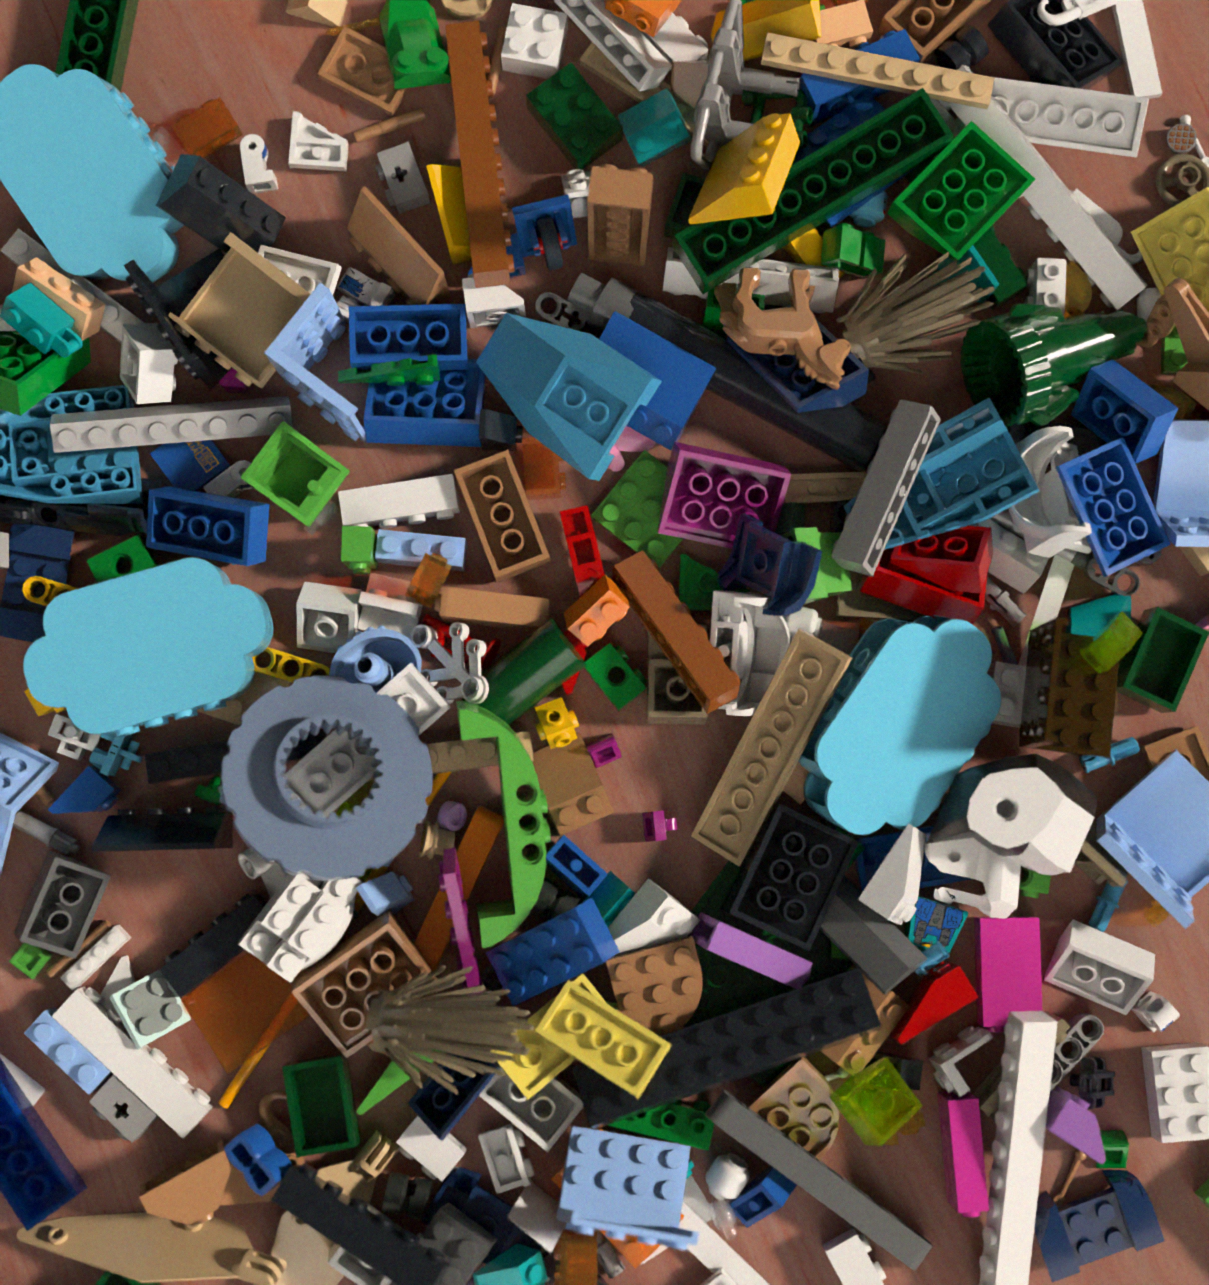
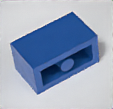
M565 835L561 836L546 853V866L583 900L589 897L608 875Z

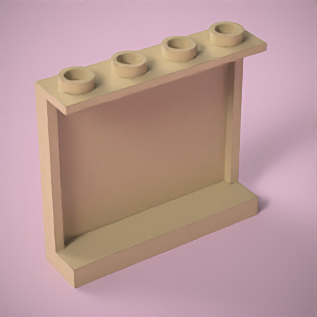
M230 232L224 240L231 247L182 314L177 317L170 312L168 316L176 322L174 326L176 330L187 338L193 335L197 339L194 343L207 354L213 351L217 355L214 359L227 370L233 367L238 371L235 375L236 378L249 387L254 383L258 387L263 388L276 371L264 352L307 300L310 293Z

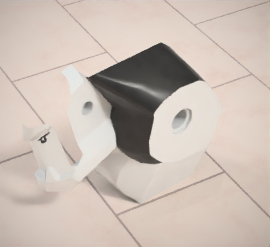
M1038 754L1006 757L968 768L956 774L927 843L925 842L924 852L928 860L940 872L981 881L984 883L986 893L979 896L941 887L934 890L933 897L949 905L955 901L979 908L980 911L991 918L1006 919L1018 905L1021 866L1042 875H1057L1071 871L1094 819L1097 796L1064 767Z

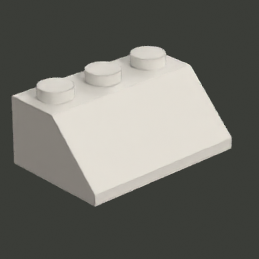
M1072 919L1059 938L1044 976V981L1127 1015L1154 980L1155 954Z

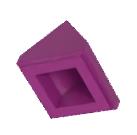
M233 367L219 381V384L228 393L250 394L249 386L235 377L238 371Z
M612 733L586 744L595 768L622 757Z

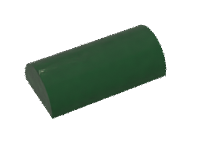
M551 618L481 672V676L485 677L488 682L489 690L486 699L477 705L493 712L509 725L587 666V664L554 619Z

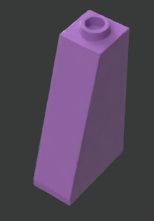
M700 912L698 916L700 921L690 935L693 937L694 943L795 989L801 988L809 980L812 962Z

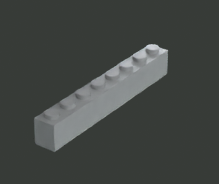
M289 396L52 414L50 430L54 453L272 435L282 421L292 427Z

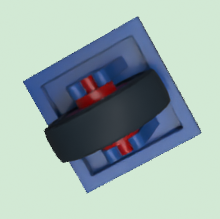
M568 194L513 207L512 211L523 258L544 254L549 270L562 268L563 258L561 250L569 249V246L578 245Z

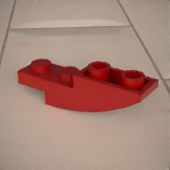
M588 505L559 511L579 598L605 575Z

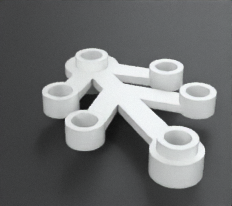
M454 622L450 626L449 634L452 638V655L438 642L437 633L431 626L422 624L415 626L411 632V640L415 646L429 649L446 667L436 670L423 669L421 674L434 687L439 681L457 678L461 686L454 688L440 686L436 690L448 704L453 703L454 699L464 698L471 704L482 703L486 699L489 690L486 678L481 676V657L486 652V644L482 640L477 639L468 641L466 645V652L469 655L468 673L464 667V640L469 635L467 624Z

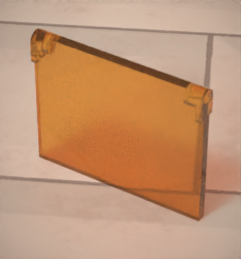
M250 952L182 999V1003L188 1013L191 1014L227 1074L310 1016L291 993L293 981L291 983Z

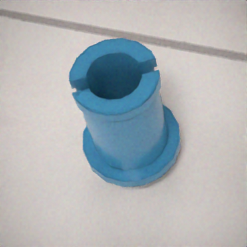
M939 941L922 952L927 957V960L915 972L918 976L928 975V970L950 957Z

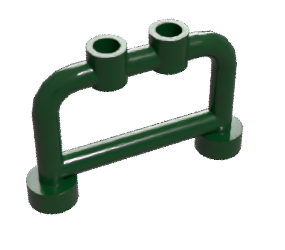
M802 89L797 90L799 92L797 97L774 92L768 94L743 90V104L746 107L753 106L750 119L751 124L756 123L763 117L766 100L794 98L796 106L792 108L791 116L800 140L798 149H805L807 147V132L802 131L803 124L812 123L813 111L811 106H807V96Z

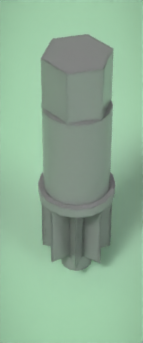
M22 811L15 815L13 827L45 843L47 847H52L68 856L70 852L74 854L78 852L79 846L75 844L77 840L61 832L60 829L53 828Z

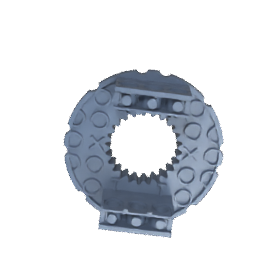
M311 676L296 679L289 687L278 686L261 696L245 711L240 720L242 725L240 728L232 731L227 743L230 752L223 758L222 791L219 802L224 803L226 810L233 813L235 817L233 825L252 851L266 862H277L280 864L282 871L292 875L306 873L312 880H344L363 875L365 869L369 867L376 869L381 866L389 867L394 857L407 846L416 834L415 825L423 821L428 810L425 800L432 792L433 779L431 759L427 745L419 740L418 733L420 730L401 705L387 694L379 695L375 693L371 685L363 682L352 684L345 677ZM320 728L326 734H329L331 729L334 728L339 736L346 731L348 732L349 740L357 737L359 739V747H368L366 756L374 757L370 764L371 767L376 768L373 773L375 781L371 787L372 790L369 796L363 800L360 807L356 805L353 808L351 814L344 810L340 818L334 812H331L328 818H324L323 812L319 810L313 815L311 814L310 806L302 809L299 807L301 802L299 798L291 799L292 789H285L288 779L284 777L286 766L284 765L287 756L290 754L291 748L297 745L299 738L303 740L307 738L309 731L314 736L318 734Z

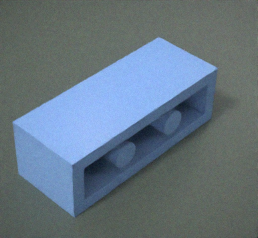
M378 529L375 558L379 563L465 572L468 543L466 538Z
M56 1007L44 1010L24 1034L88 1095L99 1090L113 1073L52 1017L58 1010Z

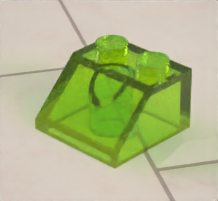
M887 1057L878 1060L851 1076L829 1096L863 1143L872 1146H882L923 1106Z

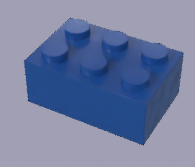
M1110 360L1090 368L1071 415L1107 443L1124 437L1136 464L1157 455L1178 408L1115 360Z

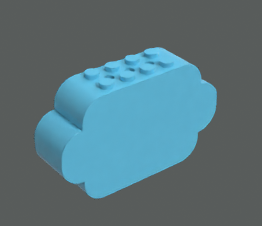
M28 64L17 68L0 82L1 182L57 264L66 272L95 280L113 277L126 281L125 277L129 273L124 265L134 259L152 282L157 281L170 272L177 262L179 245L174 233L184 226L156 207L174 169V166L170 167L164 159L167 156L166 152L157 141L153 142L147 134L150 132V128L140 116L138 118L131 110L134 105L130 98L124 92L120 93L112 84L82 69H73L58 75L41 65Z
M186 558L65 592L55 597L47 606L43 617V627L46 636L36 640L29 647L24 657L23 670L28 688L34 698L46 706L66 708L71 721L79 729L92 734L115 733L116 737L128 736L140 732L139 726L145 725V728H155L169 724L168 718L174 717L175 720H182L197 716V710L204 708V711L227 707L226 701L243 695L250 688L255 675L252 657L262 653L272 640L273 621L267 603L259 594L244 586L231 584L223 570L203 559Z
M924 615L913 622L890 618L881 619L873 623L865 631L849 656L852 657V660L798 761L802 767L809 771L804 783V796L812 811L826 821L851 833L866 835L877 831L885 823L898 829H905L908 824L918 827L939 807L941 798L948 787L952 785L955 775L972 758L974 749L981 738H984L989 733L991 724L996 718L1001 705L999 687L994 679L987 674L992 660L991 645L987 637L971 623L943 616L933 615L937 618L935 619Z

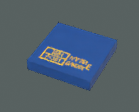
M212 440L162 444L150 453L174 487L193 491L201 490L205 485L231 467Z

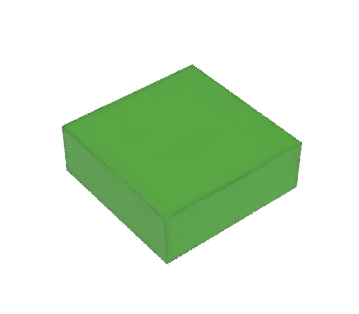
M23 942L9 962L32 980L36 978L53 954L46 949Z

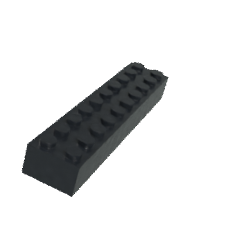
M859 967L660 1036L669 1042L671 1047L639 1098L634 1097L585 1064L574 1066L572 1069L590 1127L598 1129L877 1032L881 1029L882 1025Z

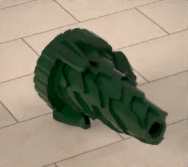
M1029 303L1014 304L1009 313L981 320L978 325L972 326L966 331V336H964L962 341L960 359L966 390L974 405L990 398L1006 427L1015 424L1021 425L1029 421L1038 427L1044 426L1066 410L1070 403L1078 400L1079 392L1068 387V385L1083 381L1085 375L1089 373L1092 367L1110 360H1117L1132 355L1135 352L1136 344L1142 341L1144 333L1147 331L1146 321L1123 310L1104 315V311L1095 314H1078L1064 318L1061 309L1058 307Z

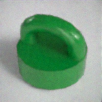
M214 776L209 781L207 787L198 784L194 792L195 796L217 806L221 805L222 802H219L221 794L217 792L221 782L220 778Z

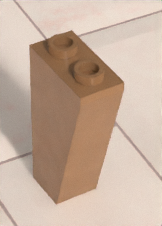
M442 586V594L436 595L435 611H438V615L446 623L461 622L470 625L536 630L549 620L550 599Z

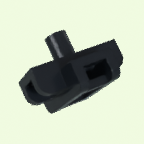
M1087 1056L1081 1059V1072L1079 1075L1072 1074L1070 1076V1085L1079 1087L1080 1098L1089 1104L1087 1110L1102 1108L1105 1104V1097L1115 1095V1090L1113 1089L1115 1071L1106 1070V1062L1102 1057Z

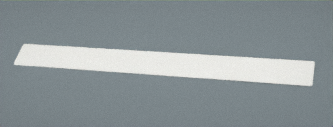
M1056 554L1054 555L1030 630L1058 616L1074 564ZM1029 634L1020 658L1019 665L1026 666Z

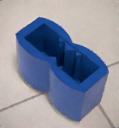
M255 1124L238 1134L224 1148L229 1161L235 1168L243 1172L250 1188L260 1196L265 1195L280 1185L289 1168L293 1167L287 1155L275 1147L271 1135L259 1124Z

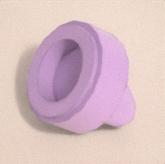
M445 802L437 815L439 827L450 831L460 830L467 818L465 806L459 802Z

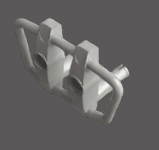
M729 0L727 3L721 27H719L715 34L714 42L709 52L706 81L701 88L695 106V128L690 155L692 160L705 171L710 170L719 146H724L753 125L751 123L731 120L729 107L733 94L742 95L743 90L768 94L774 92L797 97L799 93L797 90L800 89L801 79L799 77L776 75L775 72L744 66L741 0ZM704 138L709 142L705 155L702 153Z

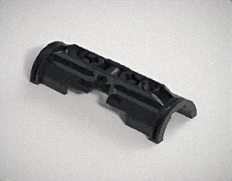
M149 476L148 479L141 478L143 504L44 503L0 495V523L39 525L62 530L122 536L131 532L147 533L149 490L162 488V477Z

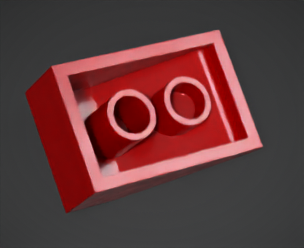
M965 526L895 546L890 562L951 591L981 593L993 557L992 527Z
M941 961L928 970L930 973L923 976L907 1002L910 1007L890 1033L894 1040L903 1044L979 998L959 965L949 961L946 963Z

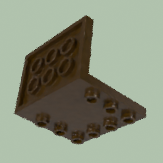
M1056 617L1030 630L1018 747L1110 758L1121 640L1061 633L1062 628L1068 625L1069 619Z

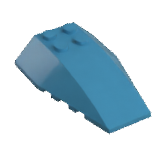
M990 398L937 427L885 549L985 521L1040 491ZM856 496L843 506L847 515L851 513Z

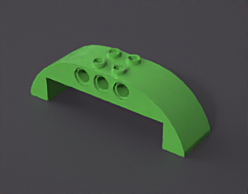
M463 700L456 701L461 739L496 737L511 899L476 903L482 948H487L502 941L516 930L529 915L539 897L546 869L545 842H550L549 824H547L546 818H543L542 813H547L548 808L546 794L544 795L543 789L539 787L533 763L519 736L505 721L493 712ZM521 785H529L525 791H517ZM531 814L528 820H520L523 815ZM527 844H534L529 849H523Z

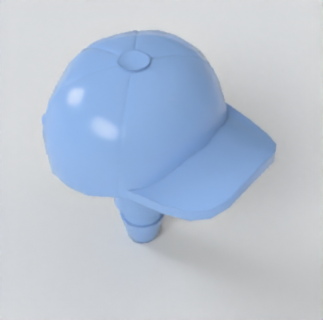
M382 625L378 626L377 629L368 627L364 632H356L353 639L349 638L346 640V644L338 646L331 662L329 676L345 677L352 684L358 682L371 685L374 692L377 693L410 663L421 673L422 659L418 648L410 638L397 631L386 629Z

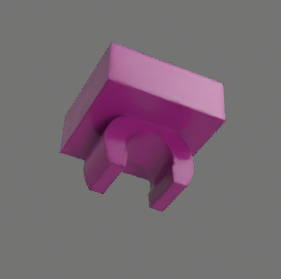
M664 810L642 813L645 842L667 840L666 831L677 830L676 818L665 819Z

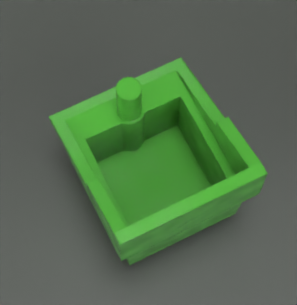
M282 421L241 476V479L307 527H310L350 473V470Z
M817 527L794 528L781 535L792 542L803 541L822 551L814 589L804 604L852 591L849 570L841 568L831 557L833 545L840 538L841 533L818 532Z

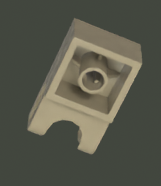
M696 623L700 624L707 634V625L705 623ZM647 630V724L705 725L708 714ZM677 687L679 692L684 693V695L681 694L680 697H676L671 692L673 688Z

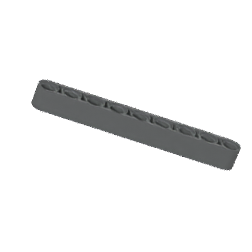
M722 1090L705 1113L706 1117L911 1269L916 1271L932 1249L933 1245L921 1234L727 1091Z

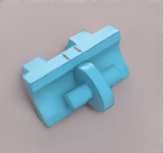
M115 733L101 734L100 737L112 741V745L108 752L95 748L89 762L101 769L99 773L115 777L119 767L129 770L132 760L141 763L143 757L136 754L140 743L131 741L134 734L116 737Z

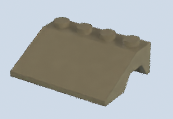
M1092 821L1074 864L1097 885H1100L1107 879L1111 886L1123 887L1127 880V870L1097 841V824Z

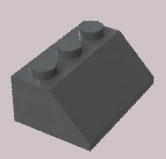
M49 850L14 930L15 936L20 942L76 959L111 875L82 861Z

